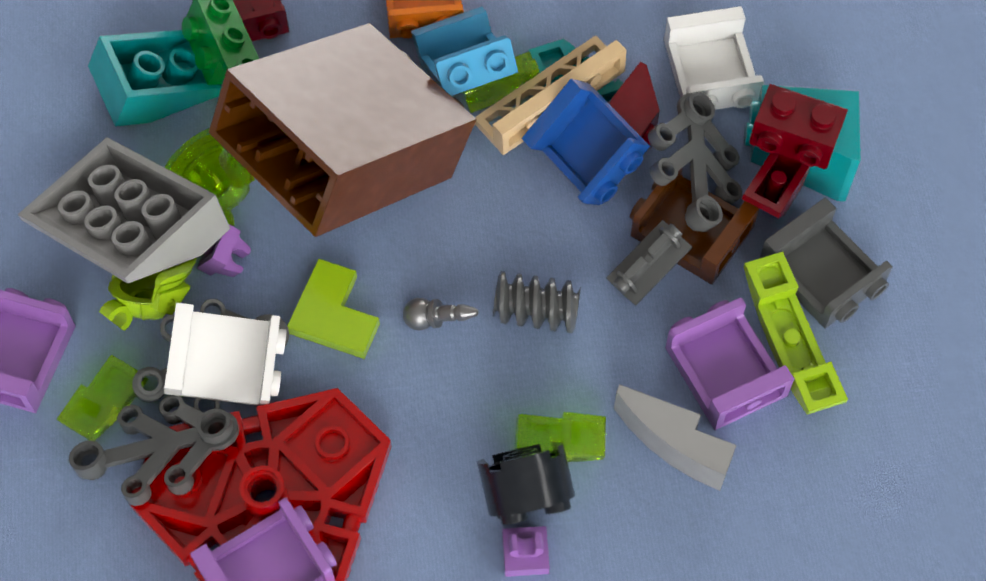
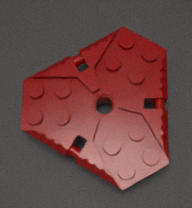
M338 388L256 406L258 415L246 418L241 417L240 411H234L230 413L239 424L237 439L229 447L219 451H212L192 474L194 486L188 493L183 495L171 493L164 481V475L170 467L178 465L192 447L180 449L149 485L152 494L146 503L139 506L130 505L133 511L184 566L191 565L196 570L194 572L198 581H205L190 553L205 544L209 549L215 544L218 547L279 511L280 506L278 502L286 497L293 509L301 505L314 527L308 532L316 545L324 541L337 563V565L331 568L335 581H347L361 541L358 531L361 523H367L370 509L392 447L391 440ZM183 423L170 426L169 428L179 432L191 429L192 427ZM262 432V440L247 443L246 435ZM185 476L178 477L174 483L181 482ZM142 487L135 488L131 494L139 492ZM273 490L276 492L268 501L258 502L254 500L261 491ZM332 516L344 519L341 528L329 525Z

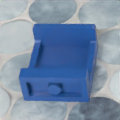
M575 79L568 81L521 138L531 149L543 151L581 192L578 196L583 204L600 205L609 201L616 194L619 182L626 174L634 172L641 165L644 153L650 148V145L589 83Z

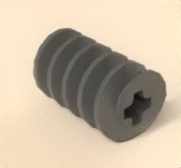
M501 271L496 285L493 317L496 311H498L501 323L507 324L512 314H515L517 325L523 327L528 317L531 316L533 326L536 329H540L545 318H548L551 331H556L563 320L567 333L572 334L576 327L581 287L577 293H574L571 280H566L561 291H557L555 278H550L543 289L540 287L538 276L535 275L529 285L524 286L522 274L517 273L512 284H508L505 271Z

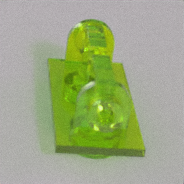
M530 51L515 56L518 73L463 92L470 113L492 106L540 73L535 58L532 59Z

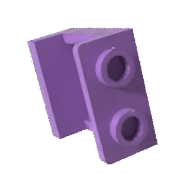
M6 288L5 291L0 290V404L37 413L76 327L67 307L61 302L50 298H45L43 301L29 298L25 293L14 288Z
M742 298L732 302L728 300L720 301L710 307L707 313L694 319L692 317L680 319L671 327L665 348L714 430L787 397L794 381V377L786 365L777 369L744 316L746 304Z
M286 497L278 502L280 506L279 511L213 551H210L205 544L190 553L205 581H335L331 568L337 565L324 541L316 545L308 531L314 527L302 506L299 505L293 509Z

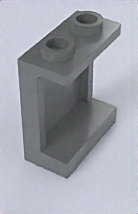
M826 197L766 239L760 258L779 252L784 253L799 287L796 292L799 302L825 329L836 320L840 323L848 320L858 310V304L867 297L870 300H874L880 296L889 286L886 280L893 267L888 261L877 266L832 221L836 207Z

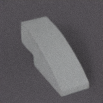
M619 384L614 410L628 428L649 449L668 464L689 477L720 491L737 445L698 431L697 427L701 414Z

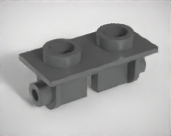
M662 220L606 279L636 306L692 249V246L681 237L682 233L673 224L670 223L668 225Z

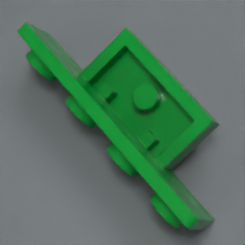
M193 0L186 17L183 18L182 33L184 38L189 41L195 55L196 66L202 71L207 85H220L224 81L227 69L257 60L259 56L233 0Z

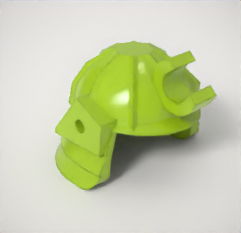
M197 258L131 283H126L112 274V281L109 282L108 291L116 299L104 303L99 313L123 331L130 326L133 317L145 321L162 319L166 314L173 315L176 303H181L190 290V285L185 280L191 273Z

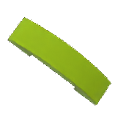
M779 252L746 262L743 267L763 332L779 368L786 365L794 377L791 391L802 409L808 415L846 403L848 398L832 361L825 362L796 296L799 287L784 253Z

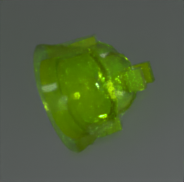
M208 128L186 141L171 156L164 168L215 194L228 224L234 226V216L230 210L239 206L241 201L245 199L250 191L249 184L255 181V178L208 133L210 129Z

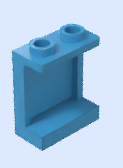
M482 6L411 31L421 67L428 76L451 96L518 73L511 40L506 35L497 38L492 33L487 11Z

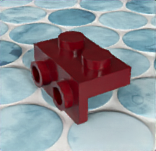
M769 84L756 116L749 143L765 152L777 153L798 160L806 166L827 169L848 109Z

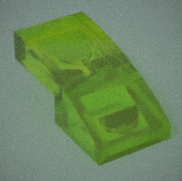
M111 354L89 386L86 387L82 384L79 386L56 420L87 440L95 441L117 420L120 410L130 405L135 399L136 395L133 391L132 382L138 370ZM145 377L142 380V387H144L147 381L149 380L147 377Z
M564 412L561 418L518 414L516 419L515 449L540 444L541 451H553L551 442H563L568 462L603 460L605 457L606 416Z

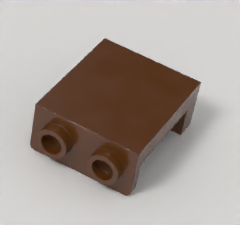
M681 168L676 179L666 186H660L653 182L651 187L653 191L648 198L644 199L641 197L636 202L629 216L633 220L630 236L642 242L662 220L668 225L670 223L673 224L682 233L681 237L692 246V249L677 264L713 285L754 228L759 208L744 201L738 209L708 191V196L714 198L722 209V221L707 232L692 230L685 221L687 207L692 203L691 181L683 177V168Z

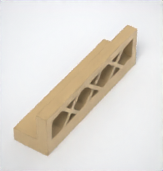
M595 35L475 117L477 119L475 125L500 153L505 155L524 142L521 138L570 79L587 82L598 91L624 73L626 49L617 40L606 46ZM593 51L596 52V54H594L589 59L581 63L584 57H586ZM564 75L551 84L552 79H554L556 76ZM529 95L533 96L529 100L521 104V100H523ZM503 116L501 119L493 123L492 126L489 124V122L495 119L496 117Z

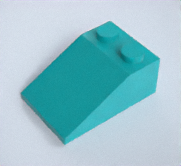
M182 30L99 36L88 64V68L115 127L154 122L216 98L220 95L222 84L207 85L202 71L196 66L195 55L189 41L184 38Z

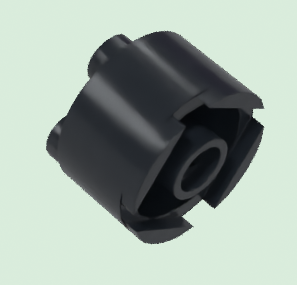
M551 442L553 451H541L540 444L501 452L492 455L494 461L492 465H488L484 459L479 460L477 465L489 515L497 516V519H501L502 525H508L527 520V512L544 509L545 514L569 510L571 508L570 499L575 496L563 442Z

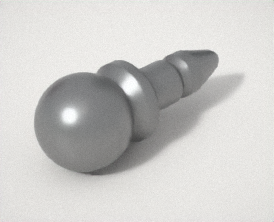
M414 298L405 305L403 319L408 327L420 331L430 326L440 328L443 322L456 321V319L458 321H465L477 316L479 312L478 309L464 304H458L457 306L442 305L439 299H433L430 302L424 298Z

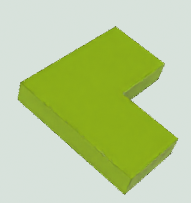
M318 259L287 327L289 334L365 359L379 328L380 320L378 317L345 307L357 279V272L355 270Z

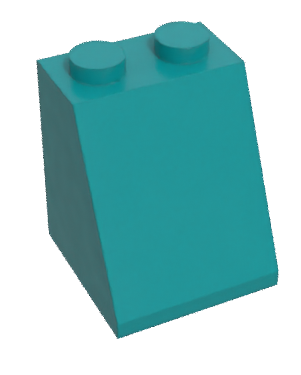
M762 85L758 101H751L749 122H746L744 131V146H751L750 162L761 167L770 153L751 145L749 141L756 116L769 85ZM779 86L848 109L827 169L811 166L803 186L829 198L845 202L861 161L859 91Z

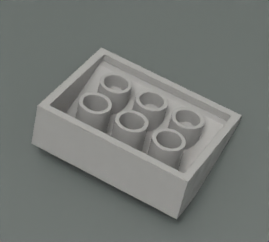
M108 137L18 214L25 223L126 283L134 282L202 256L230 230V226L215 194Z

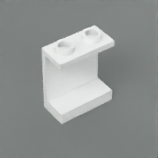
M176 303L164 394L257 406L268 404L270 396L278 397L281 371L274 370L276 354L283 355L286 341V329L279 328L280 316L272 315L270 321L194 312V305Z

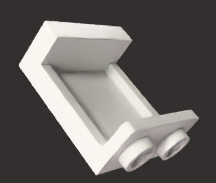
M742 6L667 17L664 43L680 98L687 93H704L713 102L715 110L730 107L746 108L750 106L752 100L758 101L764 80L761 75H755L743 36L745 15Z

